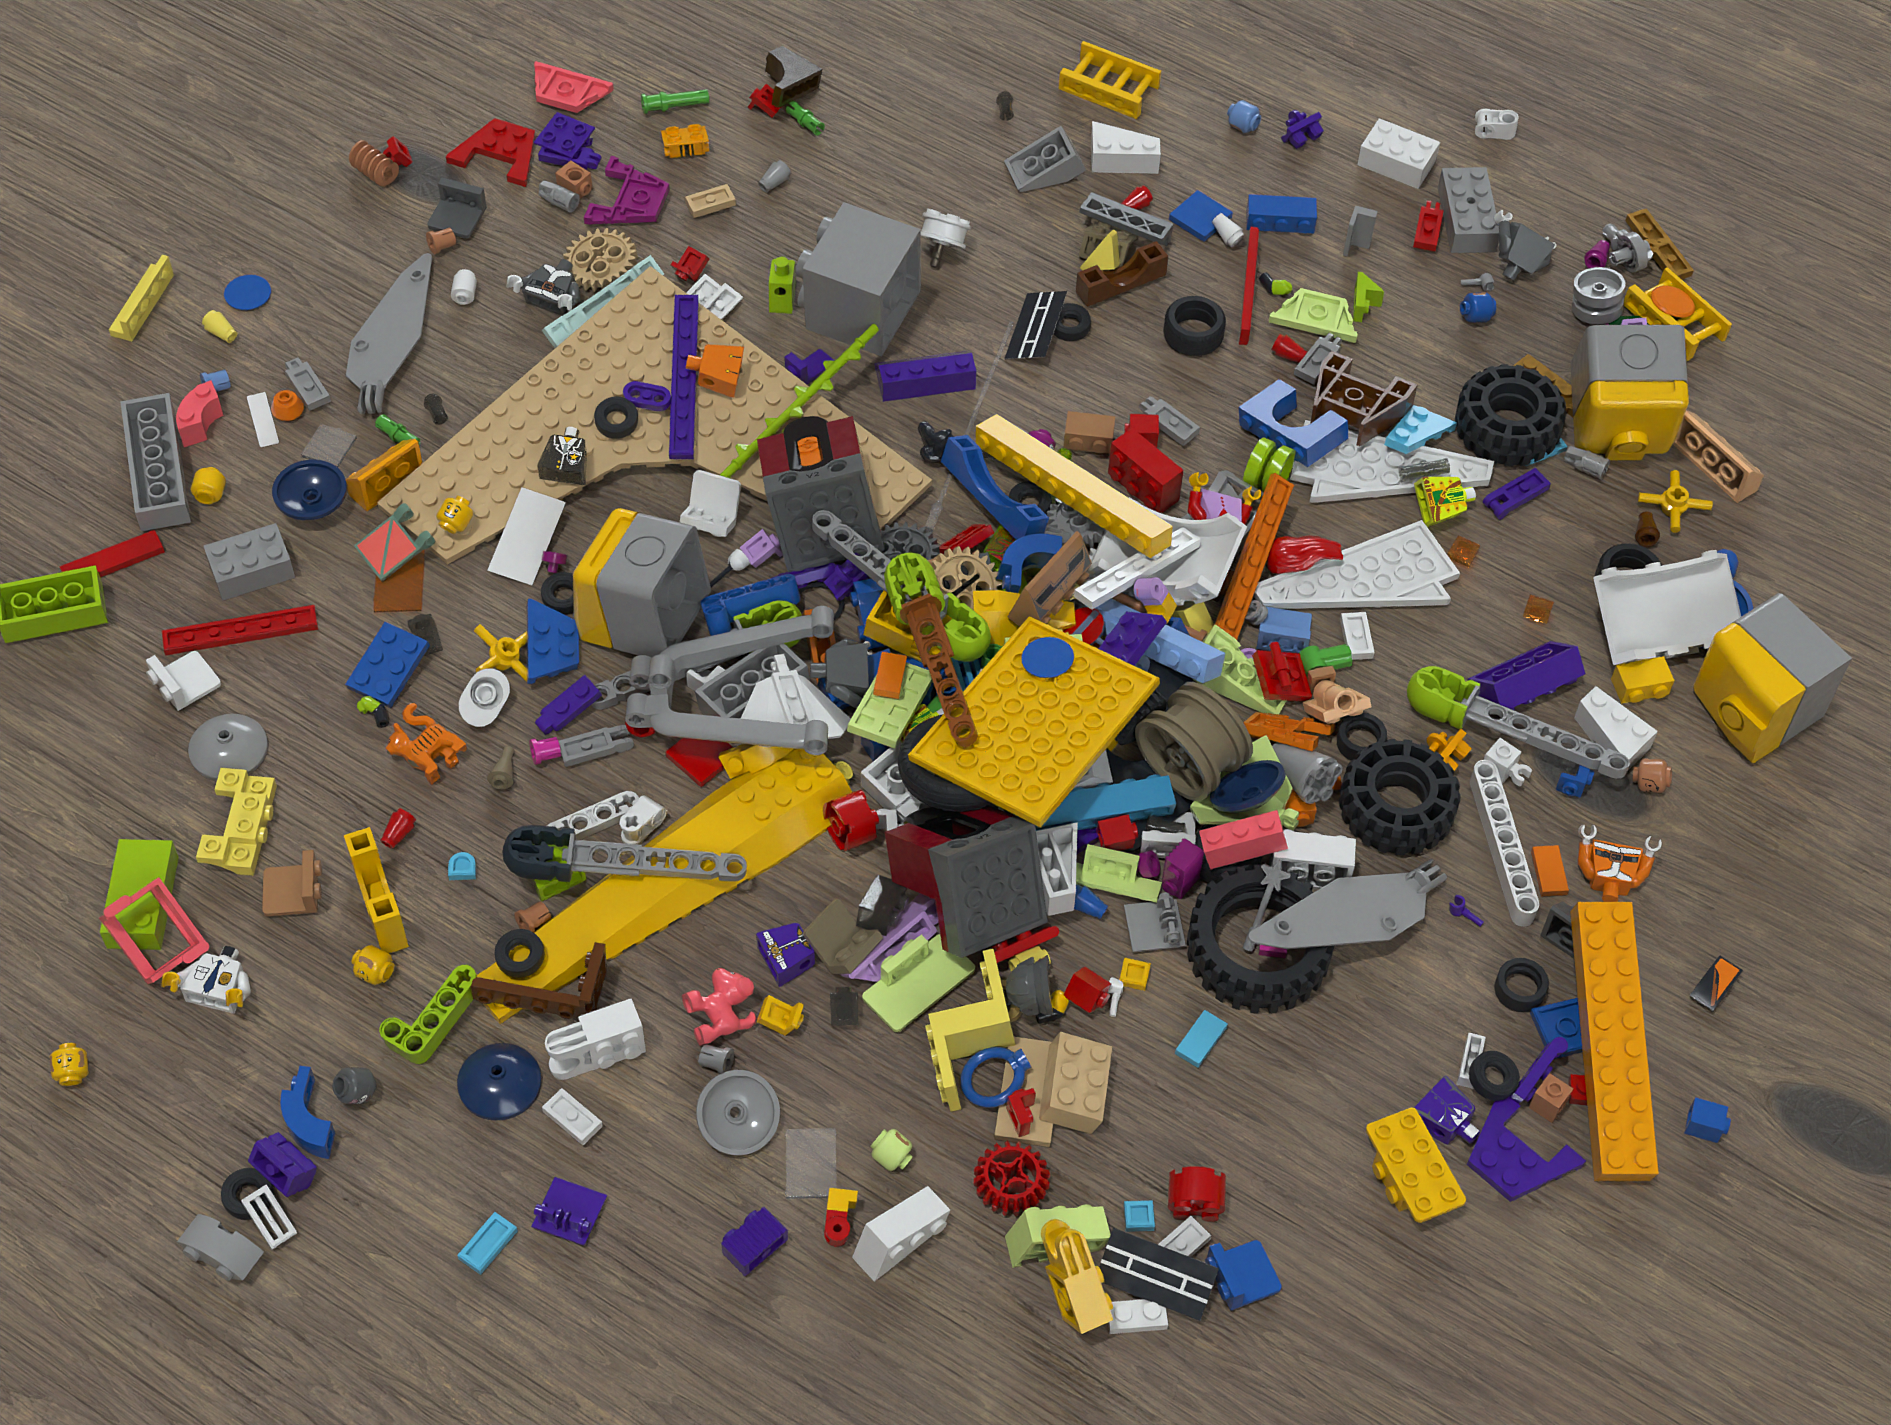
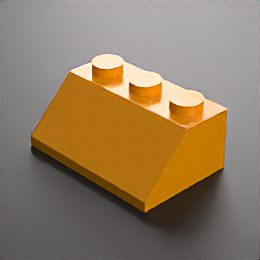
M416 439L403 440L389 448L387 452L378 458L371 460L369 464L359 471L352 473L345 479L348 495L365 511L375 507L378 501L422 464L418 441Z

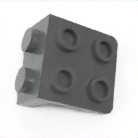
M441 177L438 183L441 200L427 223L428 228L435 231L451 228L455 236L469 238L487 208L484 188Z

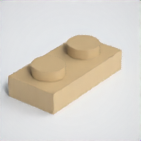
M728 184L686 196L685 203L693 218L736 206V199Z

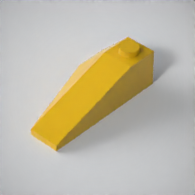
M1001 590L973 591V610L987 622L991 633L990 644L1003 646L1005 638H1010L1020 627L1007 617L1018 600L1019 593ZM1062 601L1064 603L1063 607L1055 616L1052 613L1049 615L1051 620L1047 625L1055 629L1062 628V630L1073 627L1075 625L1074 602Z

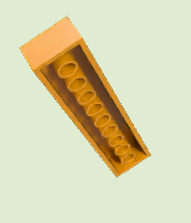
M1577 902L1570 911L1594 1181H1651L1659 1172L1632 902Z

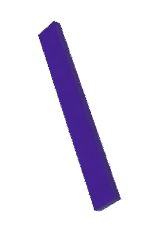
M675 295L669 459H694L697 371L686 369L688 355L697 356L698 295Z

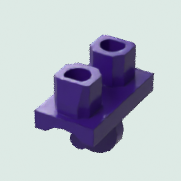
M1290 111L1288 114L1289 120L1285 122L1288 127L1287 134L1281 137L1284 143L1290 141L1297 149L1308 141L1304 135L1305 132L1308 133L1312 140L1319 138L1324 132L1319 123L1322 118L1321 114L1317 112L1307 117L1305 112Z
M847 560L842 565L837 564L834 567L835 572L824 583L832 591L835 598L841 601L845 596L848 597L850 592H854L853 582L867 580L869 576L851 561Z

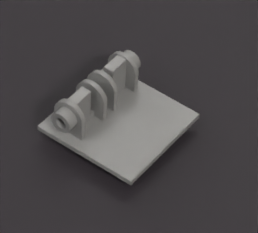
M1161 893L1157 903L1146 902L1124 905L1132 952L1186 947L1177 900H1173L1169 893Z

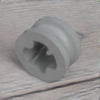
M1253 600L1245 619L1249 620L1252 625H1259L1267 617L1268 609L1260 601Z

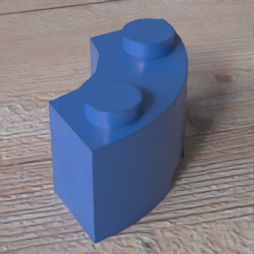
M873 579L853 582L854 592H850L852 607H857L860 626H857L859 641L870 642L871 646L868 649L884 647L886 645L863 635L867 617L884 589Z

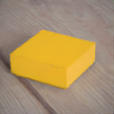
M1124 958L1119 980L1123 982L1124 987L1145 991L1151 963Z

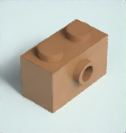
M1068 411L1063 448L1110 454L1116 416Z

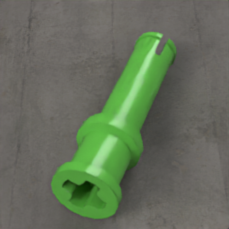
M707 89L666 94V92L661 91L659 94L647 96L641 94L644 114H647L648 111L662 110V112H665L668 108L709 103Z

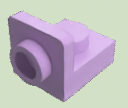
M763 529L740 547L751 565L755 568L774 553L779 557L783 555L779 548V539L773 533L769 535Z

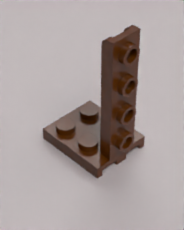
M595 942L592 952H587L585 959L586 976L581 975L578 985V992H581L580 996L476 977L471 984L472 997L484 1004L497 1003L510 1009L524 1008L537 1014L551 1013L564 1019L578 1018L597 1010L607 973L606 945Z

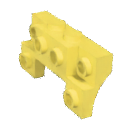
M220 768L215 793L220 796L232 797L233 802L224 835H202L196 855L198 863L212 864L228 869L236 874L254 876L262 843L267 841L268 830L266 826L268 821H271L273 818L272 803L277 788L274 778L248 776L247 770Z

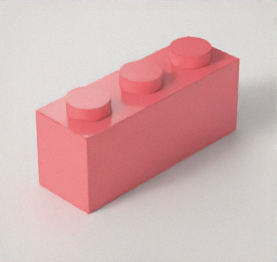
M1277 810L1199 831L1210 869L1288 849Z

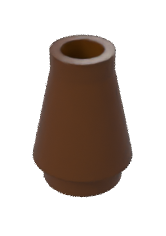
M1645 511L1638 516L1639 521L1635 539L1641 546L1651 547L1657 543L1660 538V532L1653 519V514Z

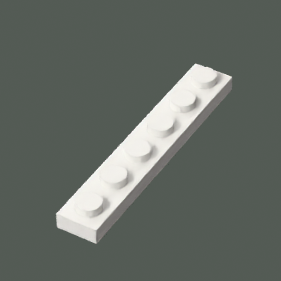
M1182 527L1172 533L1171 546L1152 558L1147 557L1141 552L1133 555L1076 588L1074 597L1090 609H1094L1132 587L1137 579L1149 577L1200 547V538Z

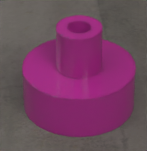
M543 551L541 560L549 562L547 572L557 573L558 564H566L567 554Z
M1152 850L1141 852L1138 855L1140 858L1137 872H1140L1144 878L1158 876L1160 873V862L1157 854Z

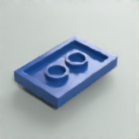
M384 622L345 685L348 689L363 696H370L384 706L391 708L430 644L418 636Z

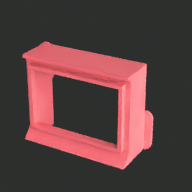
M159 877L152 880L130 897L127 895L120 897L106 907L103 911L104 915L99 917L102 924L147 984L154 983L165 972H169L181 962L191 963L209 949V944ZM149 891L190 945L157 970L153 969L115 917L116 914Z

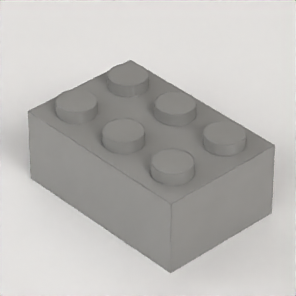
M276 523L203 546L222 601L295 578L290 557Z

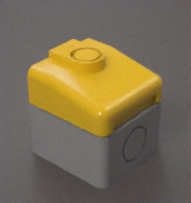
M1681 325L1589 326L1586 328L1570 362L1575 447L1591 451L1595 454H1605V458L1610 460H1642L1645 454H1663L1668 452L1677 437L1689 404L1684 327Z
M622 508L613 510L573 572L574 619L580 639L585 642L608 648L613 647L616 650L635 655H646L651 658L659 655L667 647L680 643L701 609V600L711 592L696 526Z
M1777 593L1714 635L1693 689L1728 740L1751 763H1755L1778 748L1779 745L1781 746L1824 717L1852 658L1785 595Z

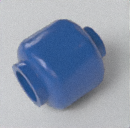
M1487 292L1468 293L1460 303V313L1469 323L1488 322L1496 313V301Z

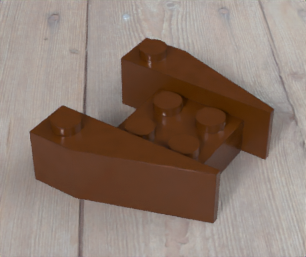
M1331 351L1321 363L1310 424L1331 410L1348 420V425L1359 429L1356 445L1361 446L1401 421L1414 404L1418 384L1395 376L1387 389L1351 376L1350 371L1353 359Z

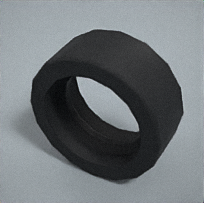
M1362 713L1356 716L1348 715L1339 726L1336 745L1343 756L1353 760L1360 750H1367L1368 747L1353 744L1347 738L1348 731L1356 728L1365 729L1376 737V742L1383 743L1387 740V730L1379 718L1369 713Z
M1527 958L1511 959L1506 961L1499 969L1494 984L1495 995L1500 1003L1508 1009L1517 1012H1529L1543 1002L1549 986L1548 975L1543 967L1533 960ZM1511 974L1526 975L1534 980L1537 985V991L1531 996L1517 995L1506 985V978Z

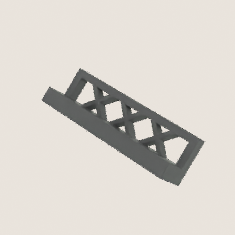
M1091 192L1080 207L1079 213L1148 240L1157 241L1161 245L1167 246L1171 241L1173 223Z

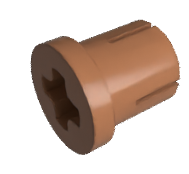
M451 228L426 233V240L433 254L440 253L442 249L456 245V238Z
M540 901L525 910L520 909L514 914L519 928L535 932V928L551 919L548 908Z

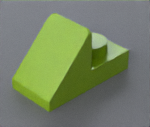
M1363 272L1357 273L1354 290L1353 322H1362L1363 314L1368 313L1369 306L1381 307L1384 297L1383 289Z

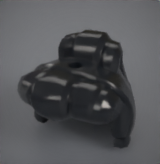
M920 422L918 432L924 444L920 450L921 458L926 462H941L948 437H955L952 435V430H940L935 433L934 428L929 422Z

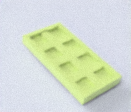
M907 662L899 699L873 695L875 677L848 723V732L894 749L897 747L933 682L929 670Z

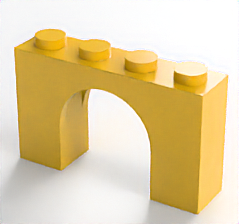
M370 827L344 835L352 867L380 949L387 953H392L409 947L400 912L393 892L390 893Z

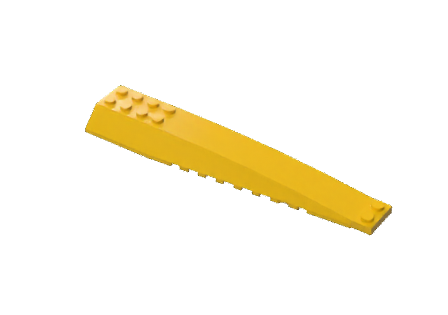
M794 749L779 761L753 774L749 771L736 776L708 795L643 847L713 852L720 857L721 853L741 855L747 863V872L743 879L739 881H721L719 877L708 880L639 874V876L608 874L534 932L541 939L545 951L543 963L536 972L526 977L515 978L503 973L495 962L477 976L555 992L578 980V976L587 972V968H585L587 952H592L595 942L606 945V960L609 958L614 959L623 954L622 951L633 944L637 946L644 942L645 938L652 933L663 931L673 921L680 917L683 919L699 906H706L713 902L714 898L724 892L727 894L737 888V884L746 879L749 881L774 867L827 831V827H830L831 824L829 818L824 820V804L851 793L850 786L841 771L824 754L811 755L804 749ZM632 855L622 864H632L635 860L634 856ZM652 857L650 861L651 866H656L658 862L657 857ZM666 857L665 868H669L670 857ZM678 858L673 863L677 869H685L689 864L685 858ZM705 860L700 864L701 869L707 872L712 871L716 866L711 860ZM732 862L727 866V869L735 874L742 870V866L738 862ZM517 945L510 951L509 957L516 962L524 961L528 958L530 949L525 945ZM483 1003L499 1024L524 1009H510L502 1004Z

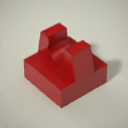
M394 136L387 140L388 147L383 151L387 158L393 160L398 166L403 164L407 167L413 162L407 146Z

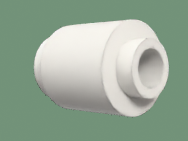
M466 269L459 270L453 278L451 298L458 304H470L474 300L477 280L472 271Z

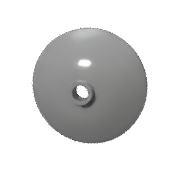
M224 714L209 719L197 728L190 739L188 754L193 767L199 774L217 781L220 768L247 770L248 775L255 771L265 759L268 750V740L264 729L254 719L241 714Z
M731 1070L715 1076L701 1091L696 1105V1121L703 1138L716 1150L730 1155H746L761 1149L773 1137L780 1118V1105L772 1086L763 1077L746 1070ZM732 1107H736L739 1111L738 1116L735 1118L730 1115Z

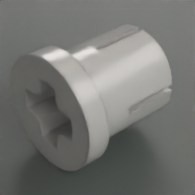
M707 1044L702 1047L701 1052L703 1053H700L698 1060L700 1066L717 1070L719 1074L730 1071L734 1060V1050L732 1048L726 1047L722 1049Z

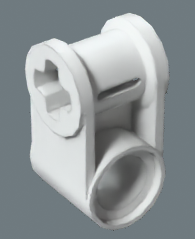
M1481 109L1475 114V121L1477 122L1475 134L1483 139L1510 140L1516 134L1518 114L1513 110Z
M645 795L638 798L635 804L620 818L621 839L623 843L640 845L664 821L667 814L666 808Z

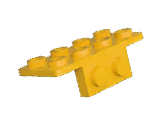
M1415 1108L1405 1109L1367 1125L1366 1133L1377 1151L1372 1164L1373 1172L1376 1178L1381 1179L1384 1183L1388 1200L1391 1204L1396 1205L1399 1212L1409 1209L1414 1220L1422 1223L1465 1205L1466 1197Z

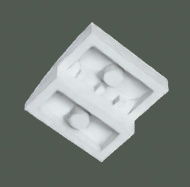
M706 274L687 291L688 295H698L699 303L721 320L743 299V296L729 285L724 283L720 286Z

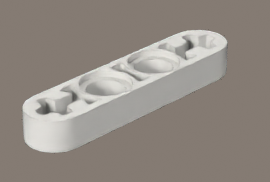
M625 791L554 821L547 826L556 827L560 831L563 827L574 828L573 825L577 821H585L587 826L584 829H575L576 840H581L620 823V818L631 808L624 805V802L628 801L633 806L639 797L632 791ZM614 806L617 807V810H619V813H616V810H615V807H614ZM603 810L612 813L607 819H600L597 817V814Z

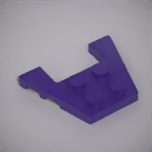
M1508 1097L1504 1100L1494 1101L1467 1162V1166L1511 1202L1541 1188L1545 1183L1562 1178L1564 1174L1581 1169L1585 1165L1586 1160L1566 1144L1549 1162H1546L1504 1126L1520 1109V1105Z

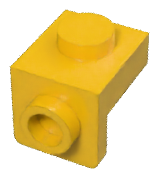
M768 995L764 999L757 1022L786 1036L792 1030H797L800 1027L804 1017L801 1014L804 1004L798 1002L792 1007Z

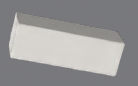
M1468 1033L1456 1085L1474 1089L1469 1080V1068L1473 1060L1483 1052L1486 1037Z

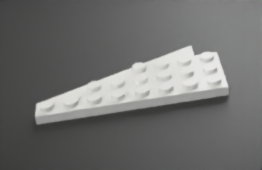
M1420 520L1342 550L1343 560H1319L1308 570L1282 573L1258 582L1254 598L1266 607L1279 609L1448 605L1451 598L1442 585L1459 579L1460 572L1425 523Z

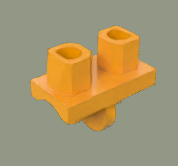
M1459 729L1454 736H1450L1448 740H1446L1447 734L1445 732L1440 734L1431 733L1426 739L1429 749L1434 753L1435 751L1444 758L1443 761L1449 763L1454 771L1459 764L1449 755L1452 753L1456 758L1462 760L1472 749L1463 740L1467 733L1462 729Z

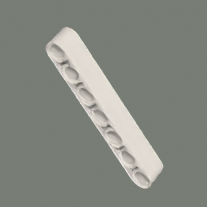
M1480 760L1474 766L1470 778V787L1510 917L1516 925L1526 927L1534 921L1539 908V900L1498 769L1492 761Z

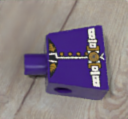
M792 923L756 933L757 948L778 987L783 986L814 966L815 952L803 936V930L799 923Z

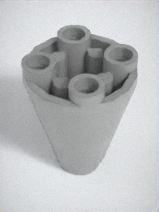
M1276 742L1272 746L1293 790L1303 802L1312 804L1320 799L1327 801L1332 796V787L1343 770L1342 765L1333 757Z

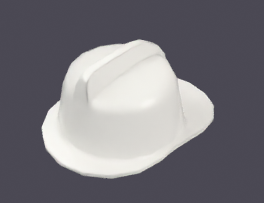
M483 669L471 678L459 700V712L468 724L475 727L486 726L497 717L510 693V686L506 676L495 669Z

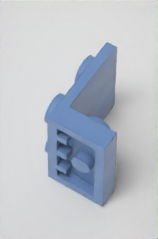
M1267 607L1268 614L1265 620L1260 623L1256 649L1270 651L1269 644L1279 642L1281 652L1299 653L1302 649L1309 646L1312 614Z

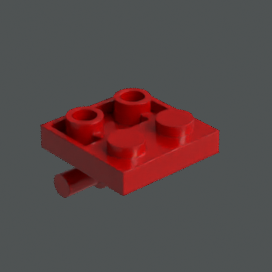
M1272 642L1269 644L1270 651L1257 650L1252 655L1264 699L1308 701L1312 697L1300 653L1281 652L1279 642Z

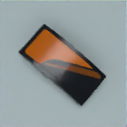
M1720 955L1697 984L1689 998L1713 1013L1743 970Z

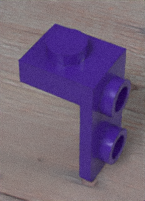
M818 349L804 360H800L792 352L784 357L785 369L805 384H809L826 370L823 365L824 361H835L821 349Z

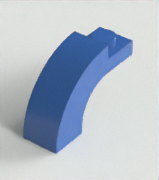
M299 1066L297 1076H293L291 1081V1091L282 1090L280 1104L282 1115L291 1137L303 1150L314 1156L329 1159L335 1131L331 1121L318 1119L308 1112L315 1078L311 1067Z

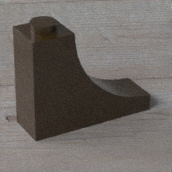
M783 46L768 53L765 72L778 82L774 88L772 105L779 108L819 88L823 69Z

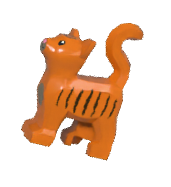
M410 703L402 712L405 722L414 726L426 725L427 728L415 740L411 741L405 731L397 723H394L395 732L389 737V742L385 749L389 755L404 757L412 767L424 771L427 781L432 785L440 778L437 771L438 766L433 760L440 755L445 758L446 766L450 769L459 763L456 753L460 751L465 752L467 750L466 743L457 735L437 724L429 716H413V711L417 708V705Z

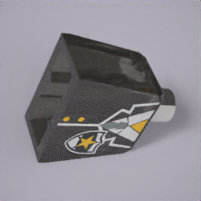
M565 428L564 436L555 434L550 436L537 465L539 479L586 485L587 447L585 439L578 438L580 432L577 428Z

